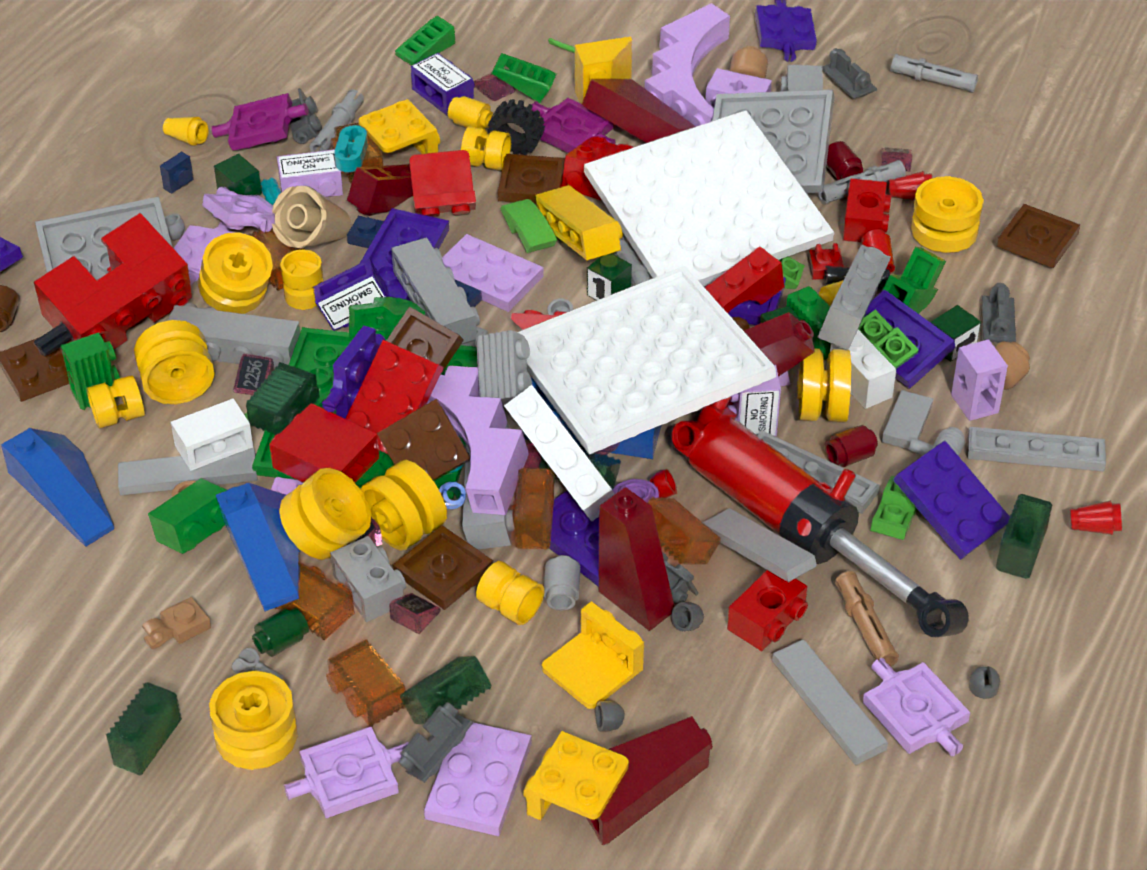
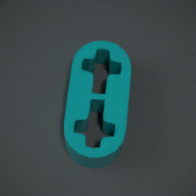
M351 125L341 130L335 148V165L338 170L354 172L357 167L362 166L368 147L367 131L365 128Z

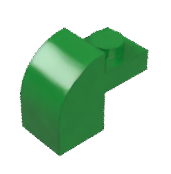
M915 247L902 275H890L884 289L919 314L930 304L938 289L934 286L946 261L922 247Z
M374 297V303L349 306V337L353 339L364 325L374 328L376 334H381L388 339L409 307L424 315L425 311L409 300L395 297Z

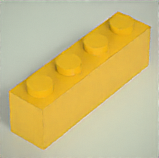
M568 185L536 195L537 207L549 223L554 234L585 260L621 251L620 239L623 233L620 223Z

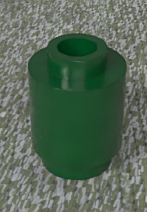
M296 607L290 610L285 608L256 624L252 640L261 654L267 653L270 657H274L302 641L303 635L309 633V626L299 609Z

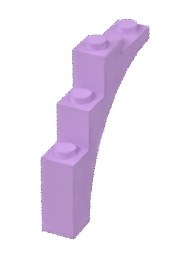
M712 3L661 27L660 50L653 53L652 77L645 80V89L696 127L713 121L714 108L705 101L696 88L693 79L694 70L702 58L714 47L729 39L730 16Z
M448 366L445 375H440L427 404L435 399L439 400L457 434L463 438L471 451V469L465 489L472 512L506 515L529 454L523 432L518 429H505L507 419L501 398L479 397L478 367Z

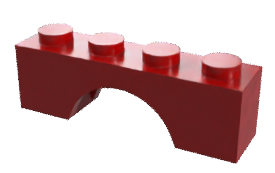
M759 246L707 285L705 289L727 313L737 305L749 300H754L762 305L785 288L782 263Z

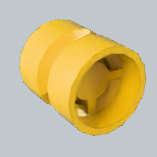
M469 126L464 133L461 150L469 152L471 166L480 167L484 163L488 169L502 171L505 156L511 152L510 133L494 130L487 134L485 129Z
M310 250L292 251L286 254L280 263L282 280L284 282L285 302L295 309H312L317 306L314 286L324 282L321 258L317 253Z
M133 375L114 380L112 386L102 383L86 388L90 407L99 429L117 424L120 417L127 421L145 415L141 395ZM121 396L123 403L116 406L114 397Z
M503 561L493 563L485 571L476 590V598L480 603L490 609L500 610L502 616L517 625H524L533 618L544 597V587L542 584L527 575L520 576V573L515 568Z

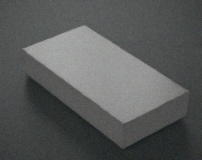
M901 390L884 430L882 442L909 449L912 439H919L932 409L933 398Z

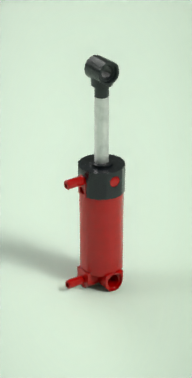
M731 397L703 407L697 421H680L674 426L672 431L673 444L680 452L689 457L692 468L782 538L815 555L816 564L825 563L840 552L916 610V617L919 620L921 630L930 637L938 638L957 635L967 627L969 613L961 601L945 599L937 592L928 593L853 536L858 524L859 512L856 506L845 499L856 477L853 471L843 469L834 488L825 482H819L736 420L737 414L726 407ZM942 611L944 612L946 617L945 624L942 621Z

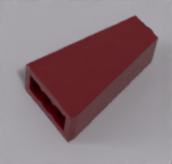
M591 79L582 102L585 108L646 143L696 127L633 79Z
M789 312L744 330L746 335L773 365H776L778 377L815 352L812 341L814 334L811 327L806 321H799ZM729 400L726 407L728 408V405H733V402Z
M624 487L599 506V593L648 631H651L672 614L675 606L652 506L627 487Z
M693 716L608 749L627 757L628 769L600 817L597 819L587 818L602 846L613 841L709 767L710 750L713 748L712 740L705 728L700 729Z

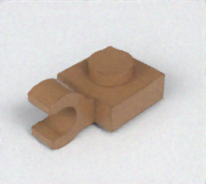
M192 597L161 611V620L153 618L142 625V628L148 634L144 637V640L151 649L160 647L172 638H175L181 644L211 629L210 618Z

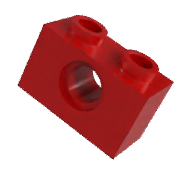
M850 178L843 241L862 242V237L867 232L875 229H881L887 233L889 214H883L890 212L891 195L886 194L887 182Z
M767 570L729 606L727 630L762 652L772 641L775 643L780 640L786 627L793 620L798 621L803 617L808 607L806 602L808 586L796 578L788 582Z

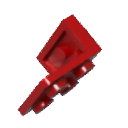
M599 136L588 138L565 155L562 187L569 185L582 195L602 200L585 175L584 164L634 147L627 144L616 145L609 143L605 138Z
M457 150L416 154L410 157L409 163L416 214L437 217L440 216V213L452 212L453 215L470 213V210H475L476 197L475 190H473L468 151Z

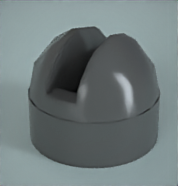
M681 602L672 611V622L679 631H693L703 623V610L698 604Z
M990 666L977 667L971 674L969 689L976 697L982 699L992 698L998 693L1000 676ZM984 678L989 680L990 685H985Z
M598 701L595 710L598 731L605 732L618 729L623 724L625 711L622 706L612 701Z

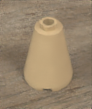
M308 186L286 188L278 195L272 208V213H275V224L272 223L273 231L278 240L286 246L305 248L342 239L351 228V218L345 210Z

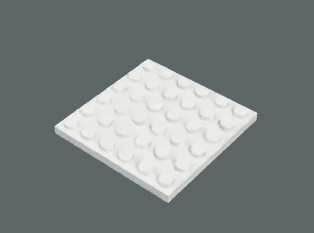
M746 110L584 164L585 175L613 218L620 223L622 232L652 278L685 266L702 286H706L759 246L779 260L813 248L817 244L822 245L833 241L834 231Z
M685 266L517 332L525 336L530 347V356L526 361L527 371L588 454L635 437L647 430L666 424L676 418L697 411L722 399L729 398L734 394L758 386L776 377V369L773 363Z

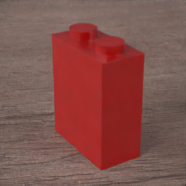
M311 403L301 413H298L281 433L275 435L270 443L272 467L303 483L319 469L332 468L341 471L356 483L379 459L378 435Z

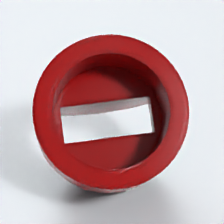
M668 469L659 471L650 478L649 482L657 487L660 499L677 494L675 480Z

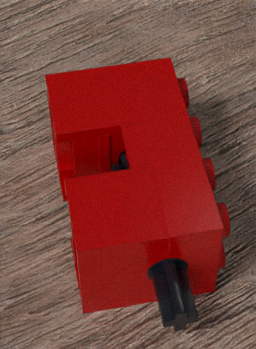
M141 213L101 238V242L107 247L110 267L107 268L108 273L96 280L75 256H72L34 281L42 316L53 327L52 330L34 341L42 356H48L60 348L61 345L98 332L104 342L110 341L113 349L127 341L126 330L146 316L154 323L171 312L175 305L184 306L192 297L188 264Z

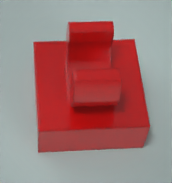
M833 243V249H822L821 244H817L815 250H809L808 260L812 280L824 279L826 265L844 267L841 251L837 243Z

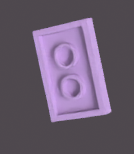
M468 234L442 257L444 266L451 268L455 280L481 290L483 301L507 312L544 277L542 266Z
M473 723L466 731L463 741L453 747L444 758L424 809L425 819L499 836L532 745L531 735Z

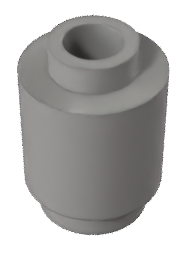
M561 555L550 559L545 564L544 598L552 609L561 611L571 609L579 598L580 565L576 560Z

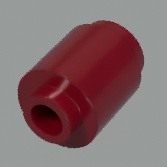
M837 141L829 145L826 166L838 180L863 173L861 159L845 142Z
M859 425L833 435L829 441L825 442V452L831 463L846 467L873 457L878 441L871 429L864 425Z

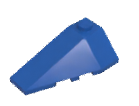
M28 428L1 444L8 473L85 547L114 530L113 522L83 452L65 435Z
M246 483L216 495L225 526L264 611H268L299 599L300 567L298 563L301 550L290 540L281 523L279 509L281 500L286 495L252 483Z

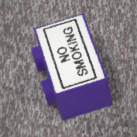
M439 53L411 66L412 90L448 116V108L454 97L460 98L465 96L474 99L475 85L473 78Z
M371 259L314 286L315 302L333 331L342 327H349V306L374 303V297H389L388 287Z

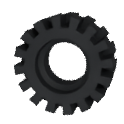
M510 99L508 104L504 101L500 106L498 105L489 121L487 132L490 134L494 130L510 133L511 151H513V154L519 155L521 152L522 155H527L528 152L532 153L535 147H537L545 130L543 125L545 121L543 117L538 118L540 115L538 109L534 112L532 111L533 105L530 103L526 107L523 106L524 101L519 100L516 104L515 99ZM507 123L520 126L525 133L513 130Z

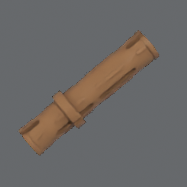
M847 571L840 574L836 578L835 585L846 602L845 610L847 614L856 621L875 661L879 660V658H884L890 667L898 662L899 655L895 651L873 609L874 601L872 597L864 592L855 572Z

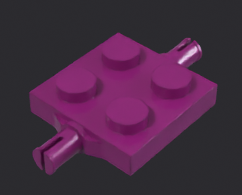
M289 93L234 106L233 115L227 123L212 126L211 131L214 138L229 134L228 144L232 151L242 148L249 149L258 144L277 142L287 138L290 121L293 118L307 116L309 113L306 103L292 107V100Z
M568 97L553 107H546L536 101L532 103V111L534 112L538 109L540 112L539 117H543L545 121L543 124L545 130L541 140L567 153L593 136L603 137L607 142L616 144L615 139L605 136L613 129V123Z

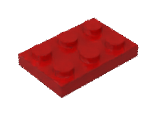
M382 340L345 419L374 433L382 431L427 404L444 367ZM378 436L379 450L388 454L387 450L385 449L382 441Z

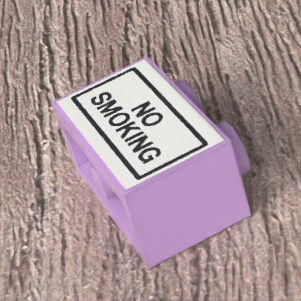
M335 150L277 156L281 192L292 186H308L325 197L343 195L341 171L335 165Z
M774 365L776 369L775 378L734 394L730 398L733 405H728V408L737 414L735 419L756 435L762 430L777 436L781 386L776 365Z

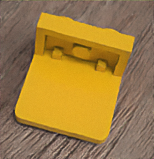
M409 99L370 112L359 118V126L365 128L367 135L385 153L396 151L411 144L421 154L438 152L440 137L437 129Z
M591 601L581 609V633L544 660L542 671L586 708L593 709L596 708L598 701H605L643 670L644 642L635 631L625 628L616 621L609 611L602 610Z
M561 731L552 747H549L545 752L542 763L534 776H531L526 783L523 796L527 798V815L541 821L551 803L589 819L599 818L628 769L627 757Z

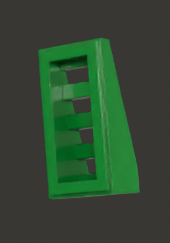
M436 16L395 50V55L412 66L454 45L455 28L446 20Z
M503 53L498 57L491 72L494 76L539 103L549 92L557 75L551 70Z

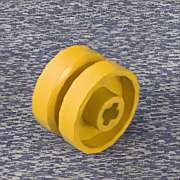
M951 176L935 177L923 182L918 187L915 195L914 213L911 223L913 237L920 245L943 253L959 252L969 248L976 242L979 232L980 216L984 202L981 191L974 184Z
M239 232L225 233L214 238L206 246L198 277L200 295L209 306L217 311L245 314L256 309L264 300L273 267L270 252L262 242L247 234Z
M181 320L159 322L146 329L136 341L134 347L135 360L140 372L143 389L151 399L162 404H181L201 396L211 386L215 375L213 363L208 353L204 334L197 326Z
M814 349L815 352L800 362V369H798L797 399H799V420L817 421L821 415L822 401H825V412L829 421L847 422L851 392L850 350L832 349L828 355L827 370H824L823 353L820 349Z
M409 460L398 462L387 469L384 476L375 477L361 488L369 504L371 522L375 526L374 530L387 544L397 550H407L419 542L423 534L432 533L442 526L447 519L446 505L435 482L420 466Z
M332 468L319 469L302 485L293 489L281 500L279 509L282 526L290 540L305 554L320 560L331 558L330 552L354 542L369 529L371 522L369 504L361 489L351 478L341 471Z
M249 671L238 673L224 680L214 690L209 702L210 718L214 730L216 749L225 761L235 767L250 770L268 768L282 761L293 750L298 737L292 692L284 680L272 673Z

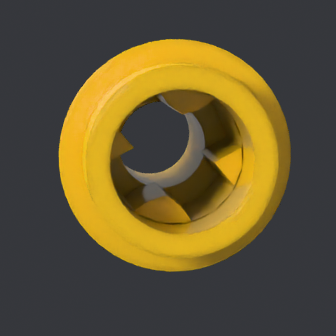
M200 117L167 118L163 123V132L166 135L196 146L206 141L208 125Z

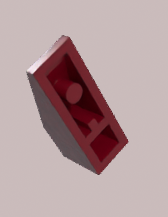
M410 164L357 167L347 201L355 205L358 212L369 216L374 215V213L390 211L413 196Z

